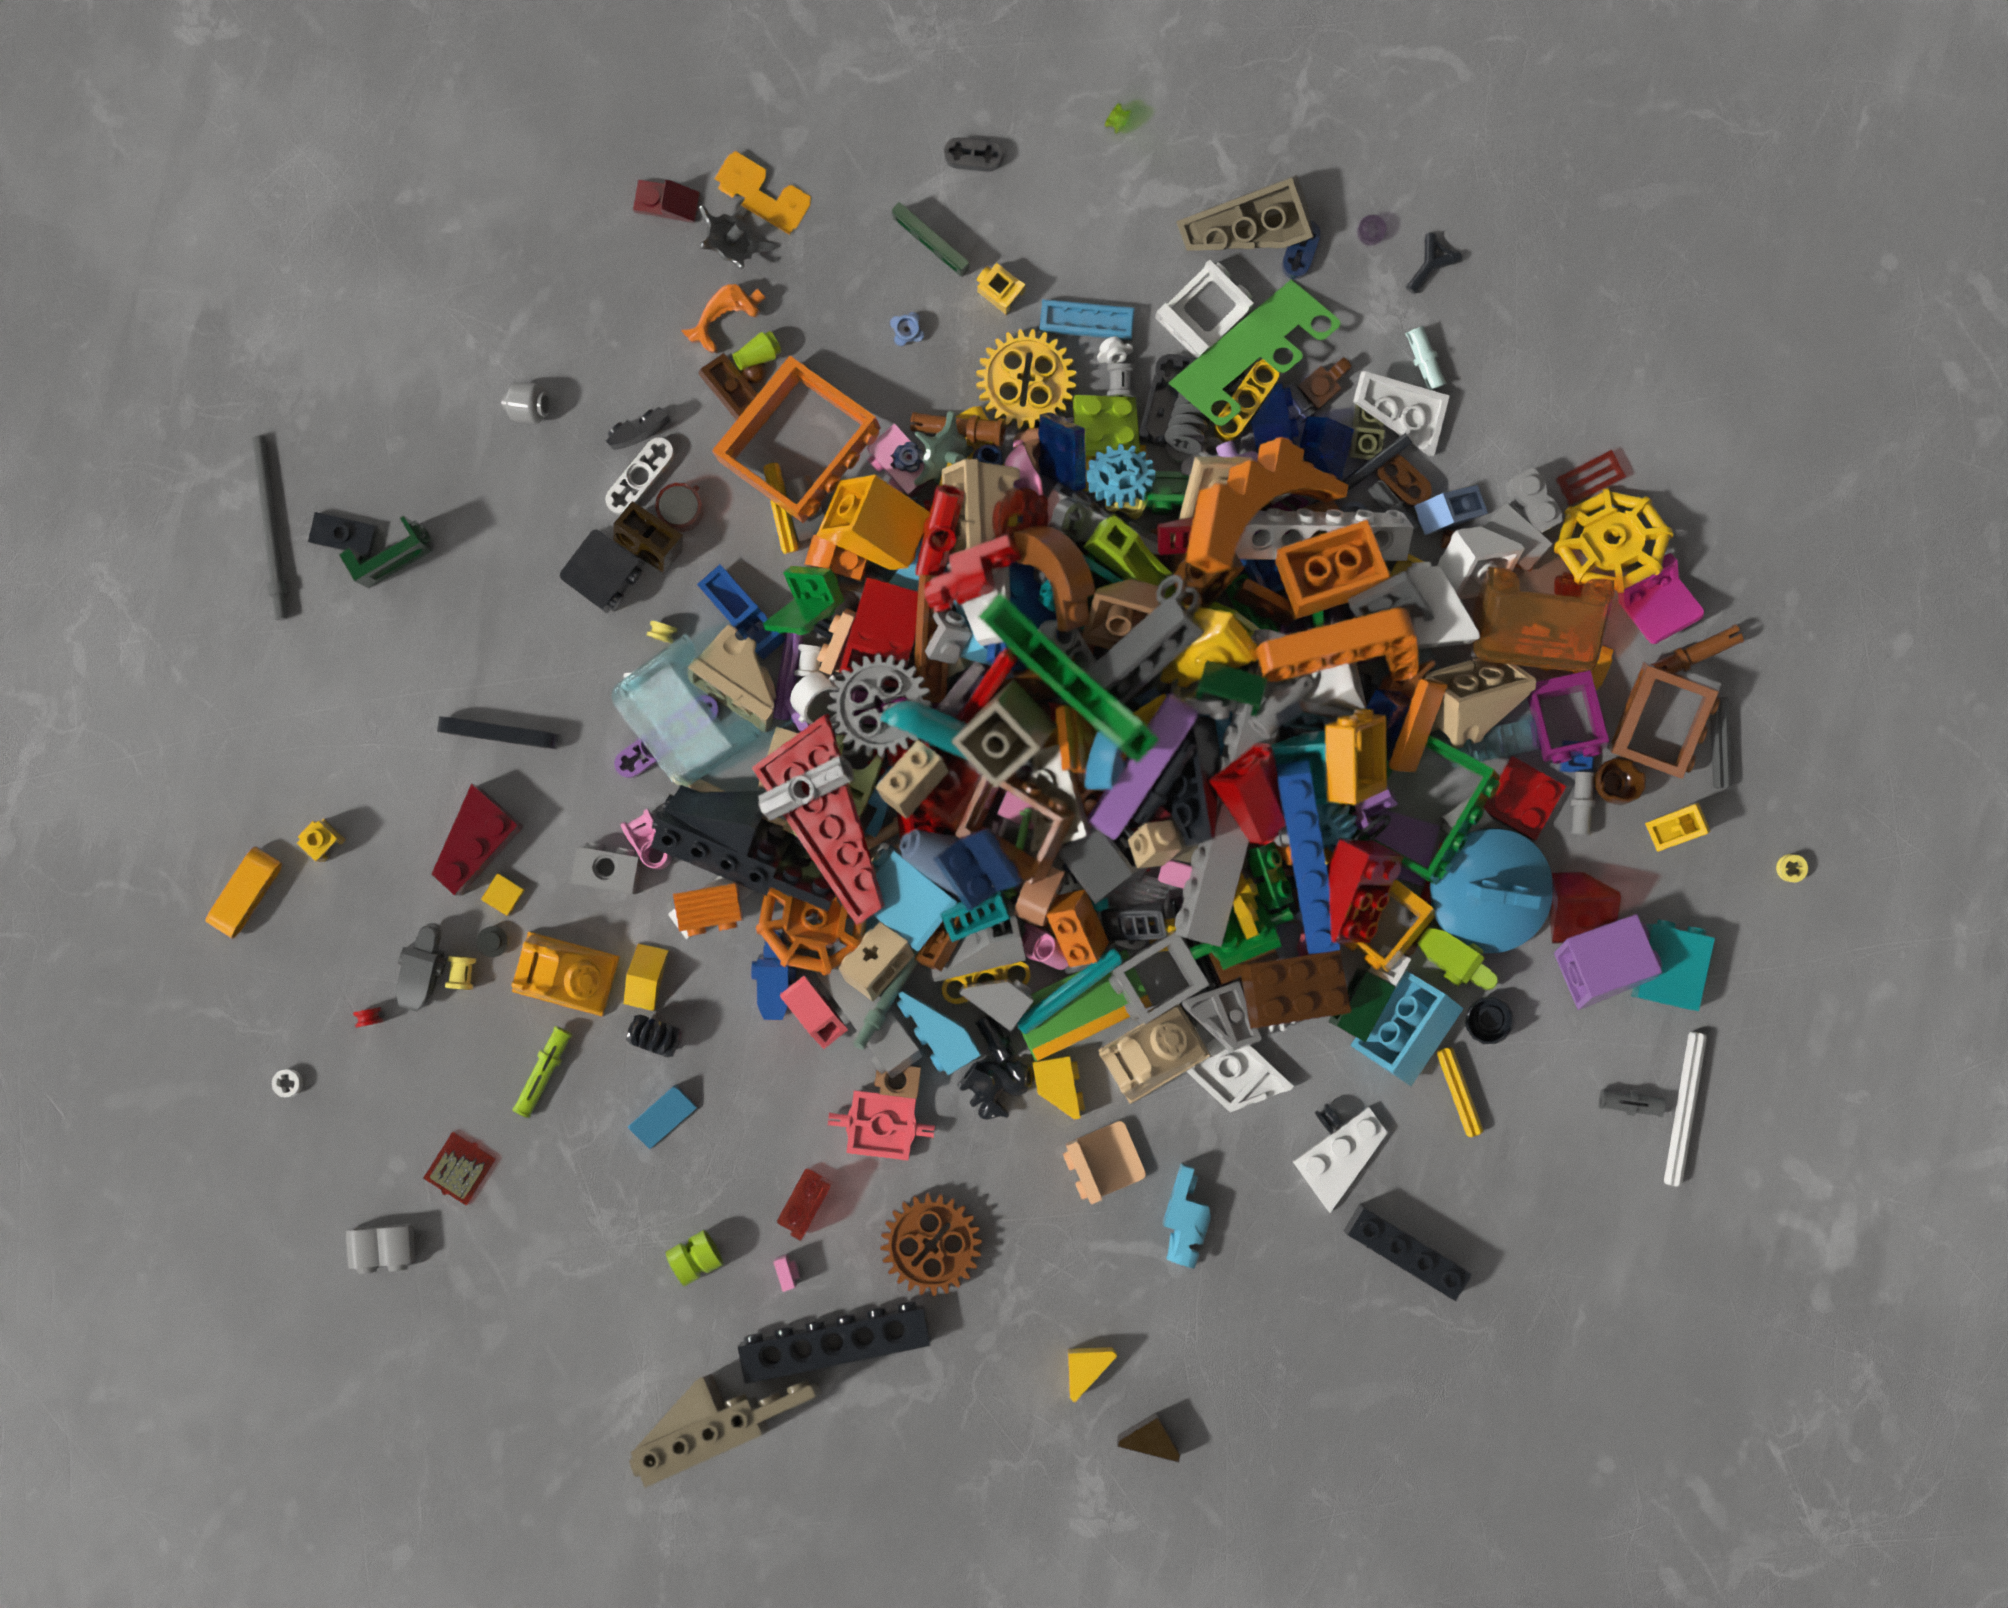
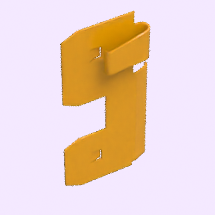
M737 151L729 154L714 178L720 182L718 189L732 198L736 193L743 196L745 200L741 206L790 235L792 230L797 228L808 210L811 197L796 187L789 185L783 189L777 201L759 191L766 178V169Z

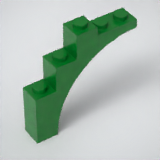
M999 593L978 616L1008 649L1017 655V658L1027 668L1045 681L1100 734L1137 764L1159 741L1158 737L1142 721L1123 707L1073 663L1002 594Z

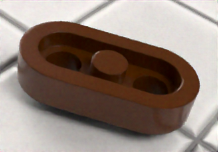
M1399 454L1376 470L1378 479L1383 480L1391 491L1410 507L1428 500L1431 496L1432 487L1428 479ZM1388 466L1396 468L1397 474L1395 476L1387 474L1386 468ZM1410 487H1417L1420 494L1418 497L1410 495Z

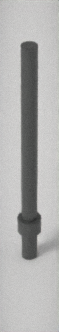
M257 435L252 437L270 575V582L267 583L268 593L273 599L275 620L288 619L285 595L288 594L287 583L283 581L266 442L265 436Z

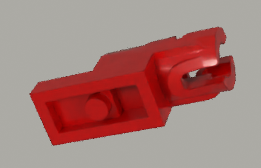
M1008 535L950 555L949 560L952 572H945L924 583V593L930 608L934 607L935 613H940L951 609L954 600L959 605H963L967 601L994 591L995 583L992 569L1004 568L1012 562L1020 560L1019 548Z

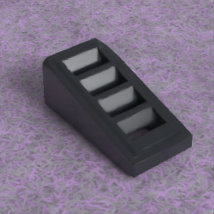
M1163 901L1105 909L1101 912L1104 931L1108 941L1149 940L1168 937L1169 929ZM1136 917L1142 918L1143 927H1138ZM1148 917H1154L1155 925L1149 924ZM1111 918H1117L1120 930H1113ZM1124 918L1130 919V929H1126Z

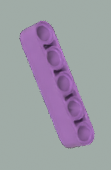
M1172 694L1166 697L1147 726L1158 737L1159 741L1138 764L1127 756L1124 761L1126 766L1114 788L1105 789L1088 816L1087 821L1090 826L1113 840L1118 837L1197 717L1198 710Z

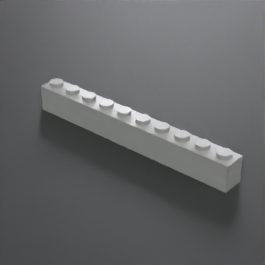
M1269 629L1255 630L1251 638L1259 646L1268 640L1288 635ZM1258 659L1256 662L1251 661L1249 664L1244 665L1241 670L1263 677ZM1285 680L1277 682L1267 681L1261 704ZM1237 701L1236 708L1231 710L1233 715L1230 726L1227 727L1223 737L1225 746L1222 756L1219 758V772L1255 743H1267L1270 745L1275 743L1278 730L1270 739L1259 735L1249 725L1248 719L1251 717V705ZM1219 796L1217 798L1216 839L1199 844L1192 855V871L1190 879L1184 885V902L1182 909L1178 912L1175 919V935L1221 947L1249 841Z

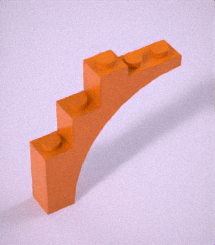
M1279 437L1273 441L1261 444L1257 461L1247 460L1243 464L1230 467L1227 485L1218 483L1214 484L1213 487L1199 491L1186 562L1208 573L1231 568L1237 544L1246 526L1259 509L1273 498L1283 494L1309 496L1326 503L1347 497L1348 485L1338 480L1335 475L1324 473L1314 468L1312 463L1303 461L1304 449L1294 445L1290 439Z

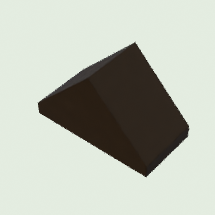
M1156 1412L1117 1436V1447L1179 1463V1451Z

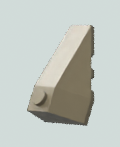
M1297 174L1176 221L1187 251L1285 248L1314 237L1308 205Z

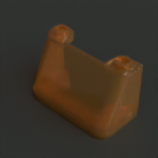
M1488 566L1474 607V625L1479 632V639L1473 642L1474 653L1481 660L1493 663L1575 672L1593 670L1599 660L1612 606L1614 580L1591 579L1584 584L1581 597L1520 591L1519 578L1513 571L1506 568Z

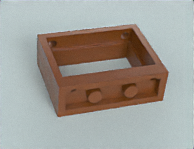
M1643 662L1608 749L1613 754L1683 779L1685 772L1690 773L1694 766L1696 756L1693 753L1697 743L1702 744L1707 735L1708 727L1705 724L1709 714L1714 715L1719 706L1720 698L1717 697L1719 691L1711 686ZM1656 679L1703 696L1675 764L1628 747Z
M1013 772L996 788L982 775L955 836L960 838L987 829L998 838L1001 845L1000 849L1007 859L1016 865L1019 877L1033 884L1045 880L1076 814L1067 809L1068 805L1062 800L1050 798L1041 792L1042 789L1038 785L1028 781L1024 782L1016 777V772ZM1000 787L1054 820L1036 859L982 825Z

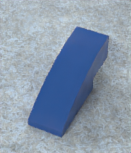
M721 564L697 584L727 620L738 629V632L744 639L749 637L756 642L755 652L763 660L784 642L785 637L781 633L765 630L763 623L768 618Z

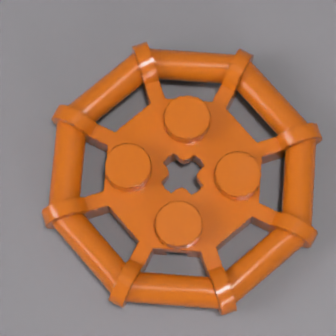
M771 888L767 896L763 895L759 923L755 928L757 934L762 935L781 961L780 965L783 967L788 965L821 972L822 975H829L831 970L842 964L844 957L848 953L853 952L860 945L865 935L867 919L859 925H856L854 922L851 936L844 932L846 919L851 918L843 904L840 906L837 902V896L830 909L826 911ZM775 902L784 906L782 918L778 920H772ZM811 913H816L817 919L822 920V923L812 925L806 920V917H810ZM782 929L786 939L793 943L789 949L786 948L774 932L775 930ZM840 941L846 945V947L828 957L827 949L831 948L833 944ZM798 948L817 951L819 959L797 955L795 952Z

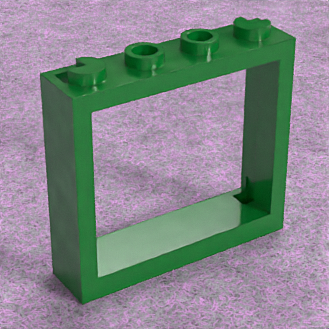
M1402 720L1398 724L1397 734L1393 737L1389 734L1386 738L1387 780L1393 772V769L1388 766L1404 724ZM1429 735L1425 745L1426 749L1481 777L1480 783L1429 868L1376 839L1373 841L1404 856L1400 866L1437 885L1440 879L1443 880L1448 875L1452 866L1450 862L1455 853L1461 852L1468 840L1467 833L1472 825H1477L1484 813L1483 806L1488 798H1493L1497 793L1501 777L1495 769ZM1347 804L1350 805L1348 813L1352 815L1356 811L1354 804ZM1358 827L1351 839H1354L1361 832L1358 830ZM1365 834L1360 840L1366 841L1370 836Z

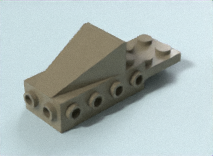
M713 1374L701 1377L691 1385L638 1446L630 1452L632 1459H629L631 1470L635 1477L640 1476L644 1488L764 1435L770 1431L766 1419L823 1394L818 1382L810 1385L807 1379L787 1388L789 1395L781 1398L779 1392L760 1401L757 1400L756 1396L747 1399L746 1394L724 1402Z

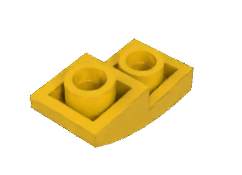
M1240 873L1233 906L1246 939L1258 935L1254 924L1255 921L1259 920L1255 912L1258 907L1254 896L1258 895V891L1252 879L1248 878L1245 880L1243 874Z

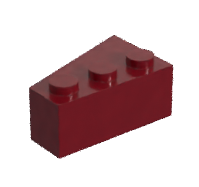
M471 783L431 875L453 895L462 896L524 826L479 785Z

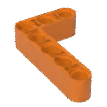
M1395 608L1268 640L1260 644L1256 649L1263 677L1268 678V682L1282 681L1381 655L1385 656L1392 680L1404 681L1410 679L1419 670L1417 637L1410 614L1405 608Z

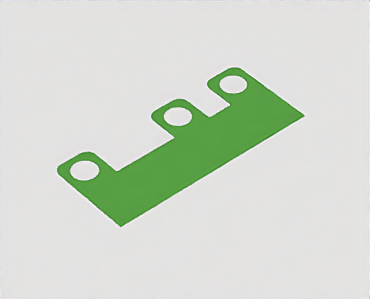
M1290 280L1173 378L1169 384L1216 425H1225L1240 412L1241 406L1223 391V388L1260 357L1280 373L1289 371L1303 356L1299 349L1284 338L1296 326L1300 325L1315 339L1324 340L1340 327L1341 322L1293 280ZM1320 315L1328 317L1331 320L1330 329L1325 332L1315 331L1311 326L1313 318ZM1279 348H1288L1293 353V359L1286 365H1280L1273 359L1274 352ZM1224 400L1231 405L1232 409L1228 416L1220 418L1213 415L1211 407L1216 401Z

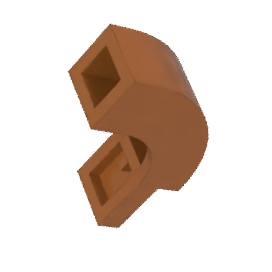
M1037 525L1014 532L1015 544L1019 548L1021 556L1017 563L1037 567L1045 574L1051 584L1055 600L1058 630L1069 631L1090 624L1087 596L1095 594V589L1089 567L1077 546L1065 534L1051 527Z

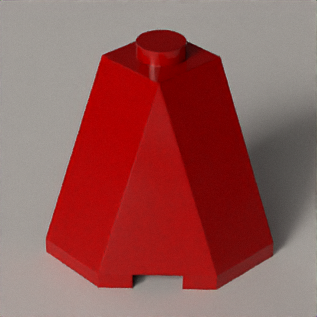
M1255 743L1212 777L1209 782L1248 841L1268 844L1279 836L1278 831L1286 825L1273 748L1267 743Z

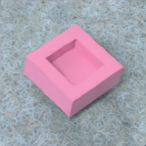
M788 1254L777 1257L773 1262L782 1291L795 1288L797 1285L796 1279L800 1278L796 1261H790Z

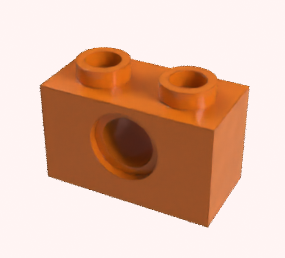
M1080 890L1059 894L1046 916L1069 967L1097 963L1109 941L1087 892Z

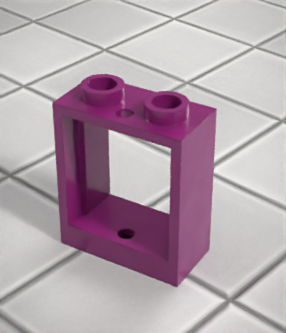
M1591 671L1536 682L1535 690L1530 692L1527 699L1543 761L1552 760L1553 764H1560L1570 761L1572 759L1571 756L1583 754L1584 757L1601 754L1602 749H1605L1609 743ZM1582 692L1594 739L1552 748L1540 700Z

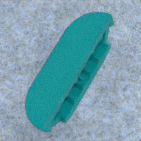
M909 700L897 703L886 709L879 719L967 759L951 742L967 724L922 703Z

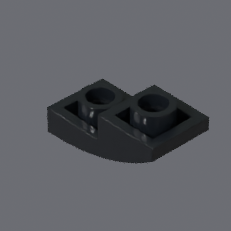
M660 407L654 411L649 409L639 419L640 425L637 428L628 419L624 423L618 422L608 432L610 437L606 442L613 450L635 445L661 430L671 419Z

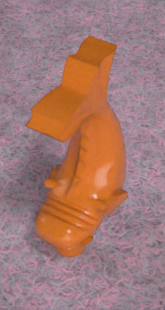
M727 284L720 288L709 300L698 325L695 328L681 331L690 342H701L706 350L717 354L716 344L708 332L709 324L727 311L732 312L733 310L737 312L744 311L749 316L756 318L760 313L757 305L766 297L758 288L748 296L737 284Z

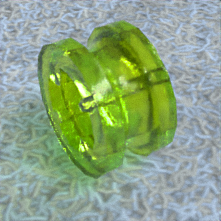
M1117 103L1108 116L1104 127H1112L1114 133L1118 135L1131 116L1132 110H1124L1122 104Z

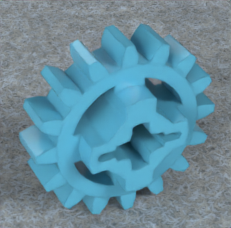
M1119 444L1118 450L1115 451L1110 446H1107L1105 455L1097 452L1096 461H1089V470H1087L1089 492L1096 493L1097 501L1105 498L1106 506L1108 507L1113 502H1118L1119 508H1123L1124 502H1129L1133 507L1135 506L1136 498L1145 501L1146 492L1153 491V482H1155L1153 461L1146 460V452L1144 451L1136 454L1135 446H1131L1128 451L1124 450L1123 444Z

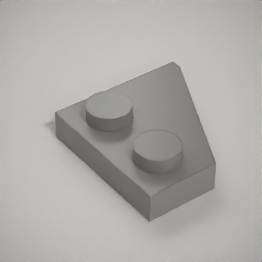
M1239 982L1203 993L1182 1002L1183 1007L1230 1052L1262 1040L1258 1028L1250 1029L1245 996Z

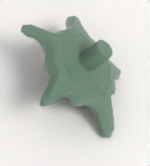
M953 411L947 413L945 426L934 437L927 436L922 432H915V435L924 443L926 451L922 458L924 469L915 479L914 484L916 486L921 485L930 479H933L935 483H939L942 469L946 468L947 463L955 464L967 459L974 451L972 446L967 445L965 436L958 432L956 415Z

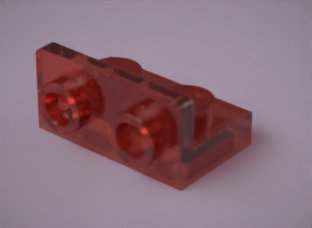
M806 1168L777 1219V1223L792 1231L790 1235L801 1241L830 1190L833 1181Z

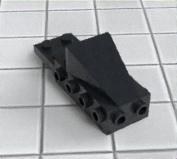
M681 785L675 795H668L663 807L664 812L658 811L651 828L656 830L651 845L652 848L765 896L773 888L828 911L836 894L805 847L794 843L795 835L784 830L783 826L767 821L768 817L763 814L759 806L758 796L767 791L698 792Z

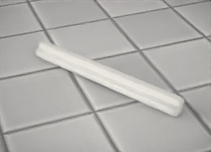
M1690 1032L1688 1034L1664 1177L1665 1184L1679 1187L1683 1183L1707 1036L1702 1033Z

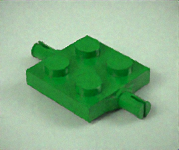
M1260 896L1255 897L1254 899L1258 907L1255 912L1259 920L1255 921L1254 924L1258 935L1246 939L1235 909L1231 907L1221 947L1207 943L1190 947L1194 960L1212 953L1219 960L1224 970L1282 946L1277 935L1276 926L1294 920L1289 907L1271 915L1262 905Z

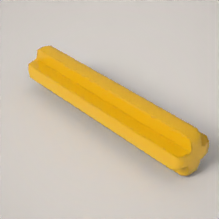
M778 463L764 465L763 470L766 482L787 497L780 465ZM770 500L782 552L784 554L794 553L798 551L799 547L791 514Z
M1452 1047L1440 1049L1437 1051V1056L1465 1133L1468 1137L1478 1136L1483 1133V1127L1455 1051Z

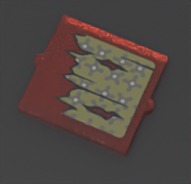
M452 1132L423 1179L442 1190V1195L448 1194L467 1206L496 1161V1158L480 1149L477 1142L471 1143L457 1133Z

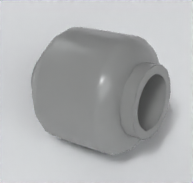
M514 383L509 387L507 393L503 395L502 406L513 422L540 423L545 416L549 415L551 397L540 384Z

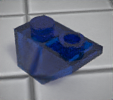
M1283 381L1275 384L1251 421L1257 453H1259L1261 444L1273 441L1275 438H1287L1295 444L1294 437L1300 436L1296 418L1290 419L1288 409L1289 406H1293L1290 387L1284 388Z
M1307 417L1299 446L1304 449V461L1312 463L1314 468L1324 473L1335 475L1341 481L1354 428L1329 417Z

